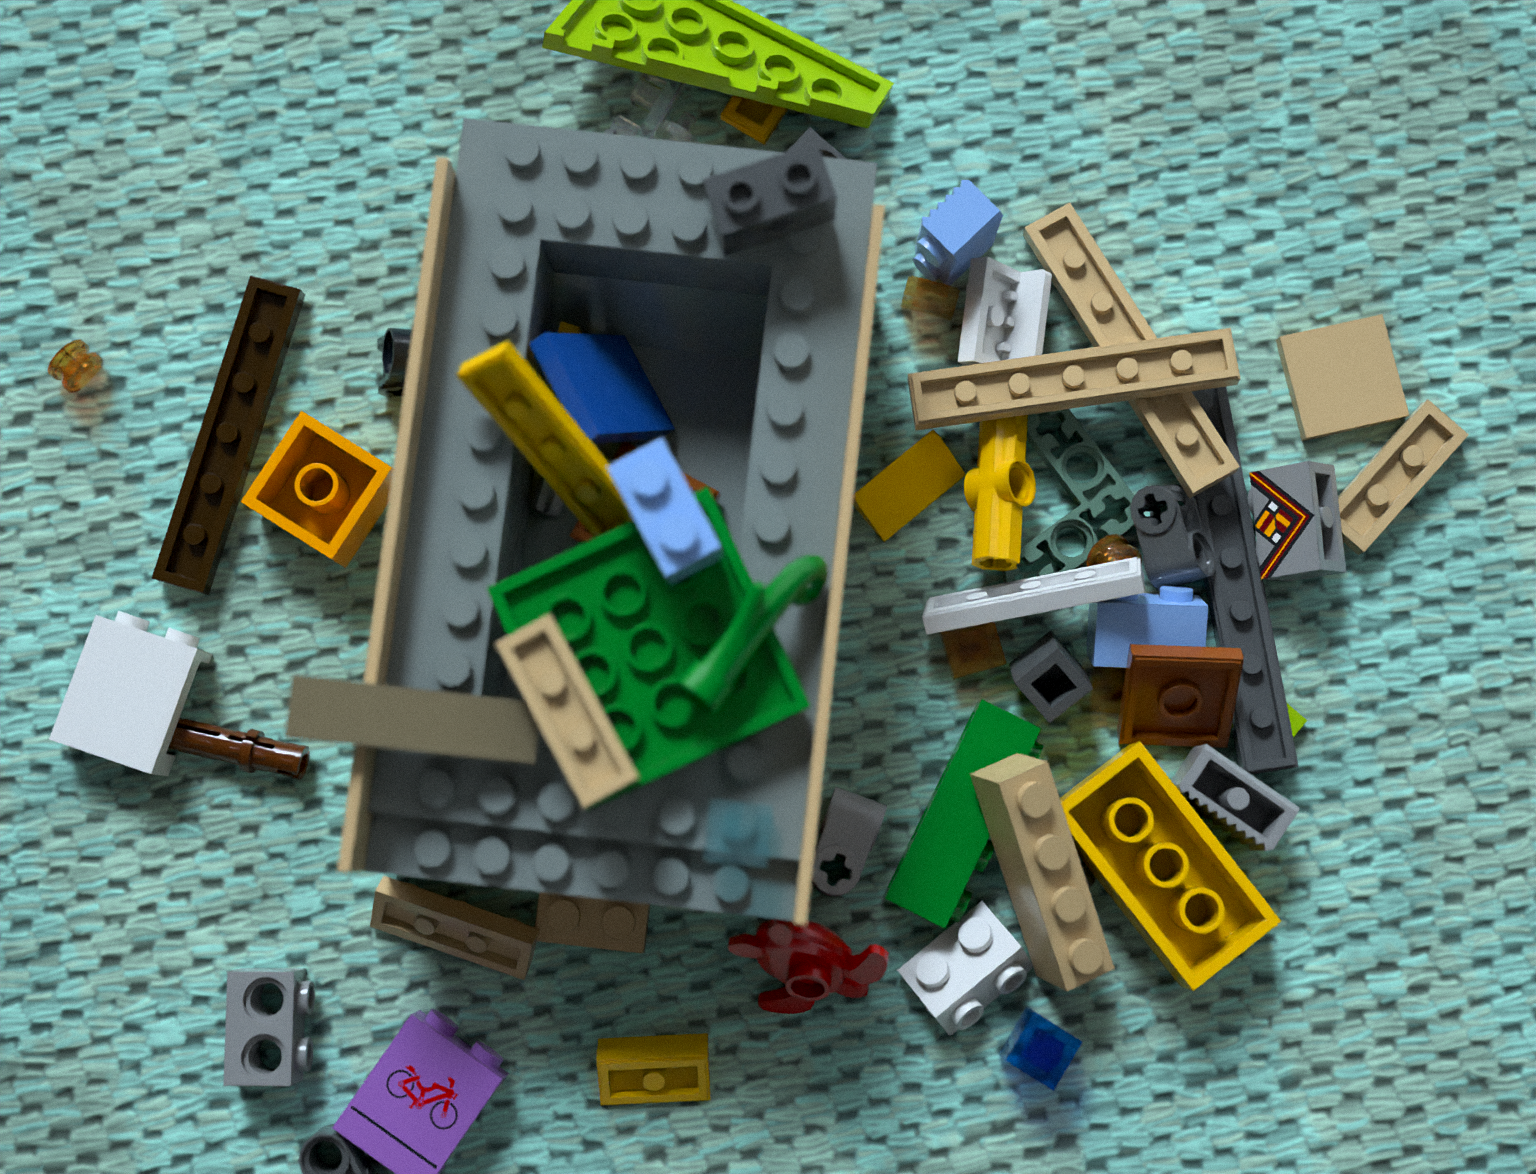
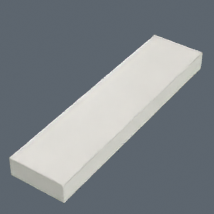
M1133 557L930 597L926 601L922 616L926 635L1145 593L1140 558Z

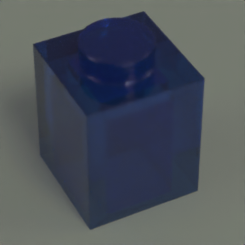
M1026 1007L1001 1048L999 1055L1005 1061L1054 1091L1083 1042L1029 1007Z

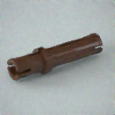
M179 718L169 745V749L238 765L240 771L254 773L257 769L281 774L296 780H301L305 775L310 758L309 746L273 740L272 738L265 737L262 731L250 729L246 733Z

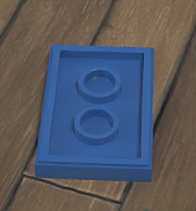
M545 332L530 342V348L558 401L593 444L660 439L675 430L625 335Z

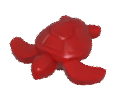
M771 919L760 924L756 935L745 933L728 939V950L732 954L739 957L756 958L766 973L785 983L783 988L762 992L758 995V1006L768 1012L781 1014H797L809 1011L816 1000L824 999L829 993L836 992L850 998L866 997L869 991V984L879 981L884 976L889 961V953L877 944L869 945L862 953L853 955L851 948L833 930L807 920L806 925L794 924L790 920Z

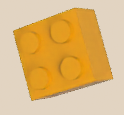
M301 411L241 500V503L346 568L389 503L393 468Z

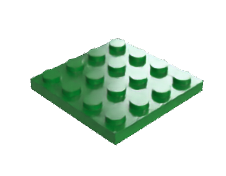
M708 486L692 494L721 545L723 558L669 586L638 526L633 520L487 587V591L508 636L548 614L554 617L640 777L637 781L586 808L587 811L811 708L774 627L732 684L734 691L716 714L700 706L677 685L678 680L693 661L698 660L701 662L724 635L735 619L753 583Z

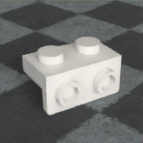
M988 256L972 258L966 287L958 363L973 365L1042 355L1052 274L1043 269L1019 272Z
M981 901L962 916L958 923L955 922L897 971L947 1034L952 1035L958 1029H967L975 1024L983 1015L984 1008L999 995L1009 994L1016 990L1025 981L1027 972L1033 968V964L1022 946L985 903Z

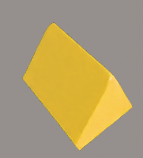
M933 429L853 494L852 505L883 542H886L966 476V474L944 441Z
M708 1033L598 1039L596 1063L600 1105L711 1100Z

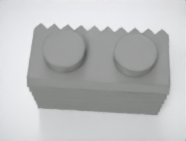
M1207 744L1194 746L1171 779L1188 803L1194 806L1196 813L1203 812L1204 819H1212L1213 825H1221L1222 832H1230L1232 838H1240L1241 844H1249L1250 851L1273 850L1299 811L1298 806Z

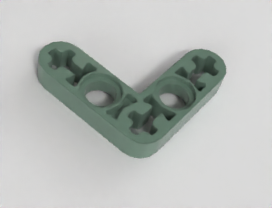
M1069 409L1030 414L1027 420V439L1077 505V508L1021 547L1020 560H1023L1027 565L1036 562L1044 555L1036 546L1044 543L1049 557L1062 567V570L1059 572L1076 569L1134 525L1130 506L1135 495ZM1041 414H1044L1048 419H1052L1055 416L1061 419L1062 423L1057 431L1065 443H1067L1072 435L1079 441V443L1068 447L1059 459H1056L1051 453L1060 446L1054 436L1050 433L1041 436L1037 432V428L1041 424L1039 418ZM1075 455H1084L1091 459L1095 465L1094 478L1087 483H1078L1072 480L1066 470L1069 458ZM1107 498L1113 504L1121 500L1126 506V509L1121 514L1125 522L1119 524L1115 519L1106 522L1097 530L1105 538L1102 541H1098L1092 526L1080 518L1079 515L1087 512L1091 522L1105 510L1106 507L1102 501L1103 499ZM1073 528L1083 535L1085 548L1081 555L1068 557L1058 550L1056 536L1060 530ZM1050 563L1040 570L1036 577L1055 573L1052 564ZM1018 565L1017 569L1003 571L1004 583L1016 581L1014 577L1020 571Z

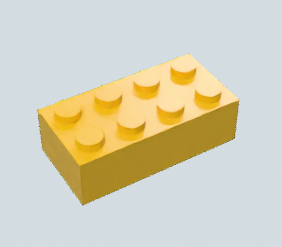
M1140 741L1127 745L1060 797L1077 854L1181 987L1194 991L1281 922L1280 918Z

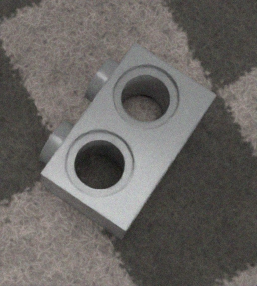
M240 968L227 971L223 1086H292L303 1080V1071H310L313 1062V1041L311 1037H304L305 1015H311L314 1009L315 987L313 981H306V968ZM268 983L277 985L283 993V1005L277 1013L269 1011L262 1002V991ZM265 1040L275 1042L281 1049L282 1060L277 1069L267 1067L261 1060L260 1048Z

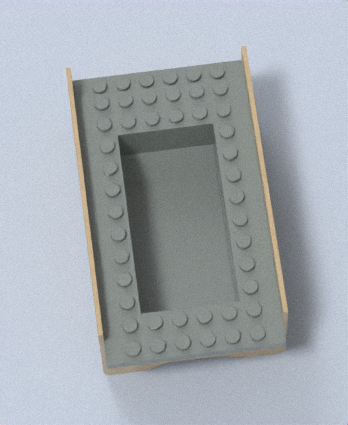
M468 118L463 119L456 172L449 158H436L363 683L526 701L495 644L508 635L487 591V587L581 545L570 537L572 530L578 522V518L565 503L558 517L546 516L531 508L530 503L540 476L539 472L460 381L457 374L462 363L509 340L557 399L530 348V342L545 332L557 333L562 321L580 327L583 334L625 335L675 427L674 431L663 437L667 448L680 471L720 492L721 497L716 505L752 582H761L766 587L788 564L801 556L820 555L828 566V579L821 594L808 605L794 606L791 604L774 626L811 708L590 811L582 807L540 726L535 764L355 745L337 871H366L539 891L535 928L540 930L536 941L625 952H645L650 904L790 920L794 924L806 925L885 205L873 204L877 171L876 162L823 157L837 196L835 220L724 256L705 203L703 179L782 154L783 152ZM658 439L627 442L641 449ZM623 442L594 445L611 464Z

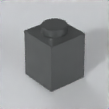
M1051 630L1009 663L1014 683L1049 723L1093 689L1084 667Z

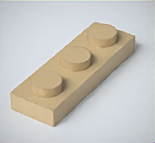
M1430 400L1424 401L1338 496L1343 542L1357 555L1364 553L1469 435Z
M551 614L538 619L495 643L583 808H588L640 779Z
M387 876L382 877L375 890L370 927L522 980H525L532 963L536 940L540 930L523 924L516 919L506 918L471 906L464 901L454 900L419 888L414 884L404 883Z

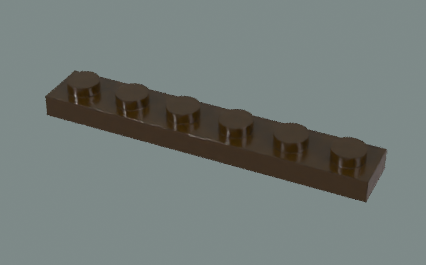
M250 275L152 579L209 595L305 299V294L301 289Z

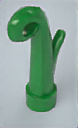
M820 555L801 556L788 564L766 587L761 582H753L735 619L724 635L701 662L694 660L678 680L677 685L700 706L716 714L734 691L732 688L734 681L791 604L794 606L808 605L821 594L828 579V566Z

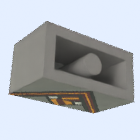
M1305 461L1250 472L1251 489L1248 493V505L1255 520L1257 538L1255 551L1260 566L1261 579L1295 581L1345 573L1346 564L1334 465Z

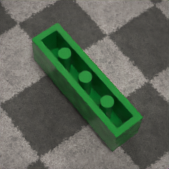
M983 699L977 702L887 886L883 898L944 929L950 919L957 923L960 921L972 896V892L965 889L974 869L981 873L984 871L994 851L993 843L989 840L990 834L970 774L1016 753L1038 759L1044 745L1037 742L1036 739L1042 728Z

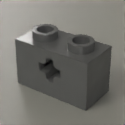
M818 142L703 179L705 203L724 256L835 220L837 196Z

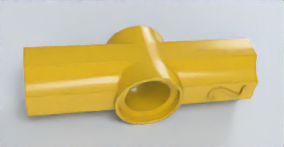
M1028 415L980 421L977 467L969 470L965 476L964 494L969 507L975 512L971 565L982 570L1009 571L1017 569V564L1020 563L1023 507L1030 505L1036 494V480L1029 464L1025 462Z

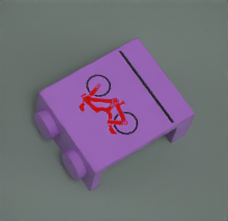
M431 1009L428 1015L419 1010L409 1016L332 1128L395 1174H440L445 1168L444 1164L497 1087L504 1082L509 1073L500 1067L504 1059L495 1050L480 1041H476L473 1047L457 1037L455 1033L459 1027L450 1018L435 1009Z

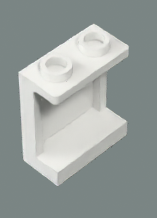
M118 611L115 621L95 615L49 740L149 774L169 776L176 756L167 753L198 666L201 662L209 664L212 653L197 649L200 640L198 637L168 628L165 638L149 633L147 629L150 621Z

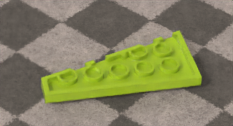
M571 0L544 32L542 48L867 129L888 100L894 84L732 0Z

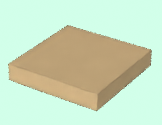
M1383 314L1284 335L1276 340L1302 441L1397 421L1409 416Z

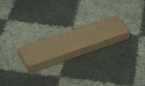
M293 675L285 738L535 764L539 725L526 701Z

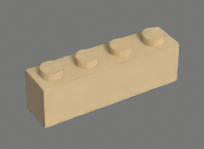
M1016 753L971 773L970 777L1036 976L1068 992L1115 969L1048 761Z

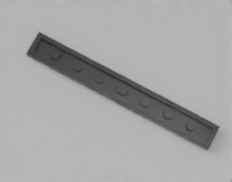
M1219 387L1192 391L1240 466L1235 474L1194 496L1203 529L1215 559L1214 574L1204 578L1216 647L1241 648L1244 657L1232 720V733L1238 766L1251 775L1299 767L1264 582L1261 579L1260 566L1255 551L1257 545L1227 388Z

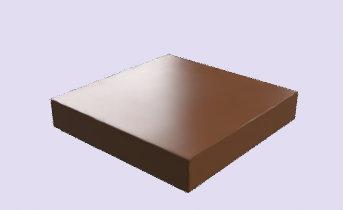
M1130 644L1117 726L1118 743L1132 744L1140 741L1143 745L1190 747L1207 744L1210 747L1227 748L1244 663L1241 648Z

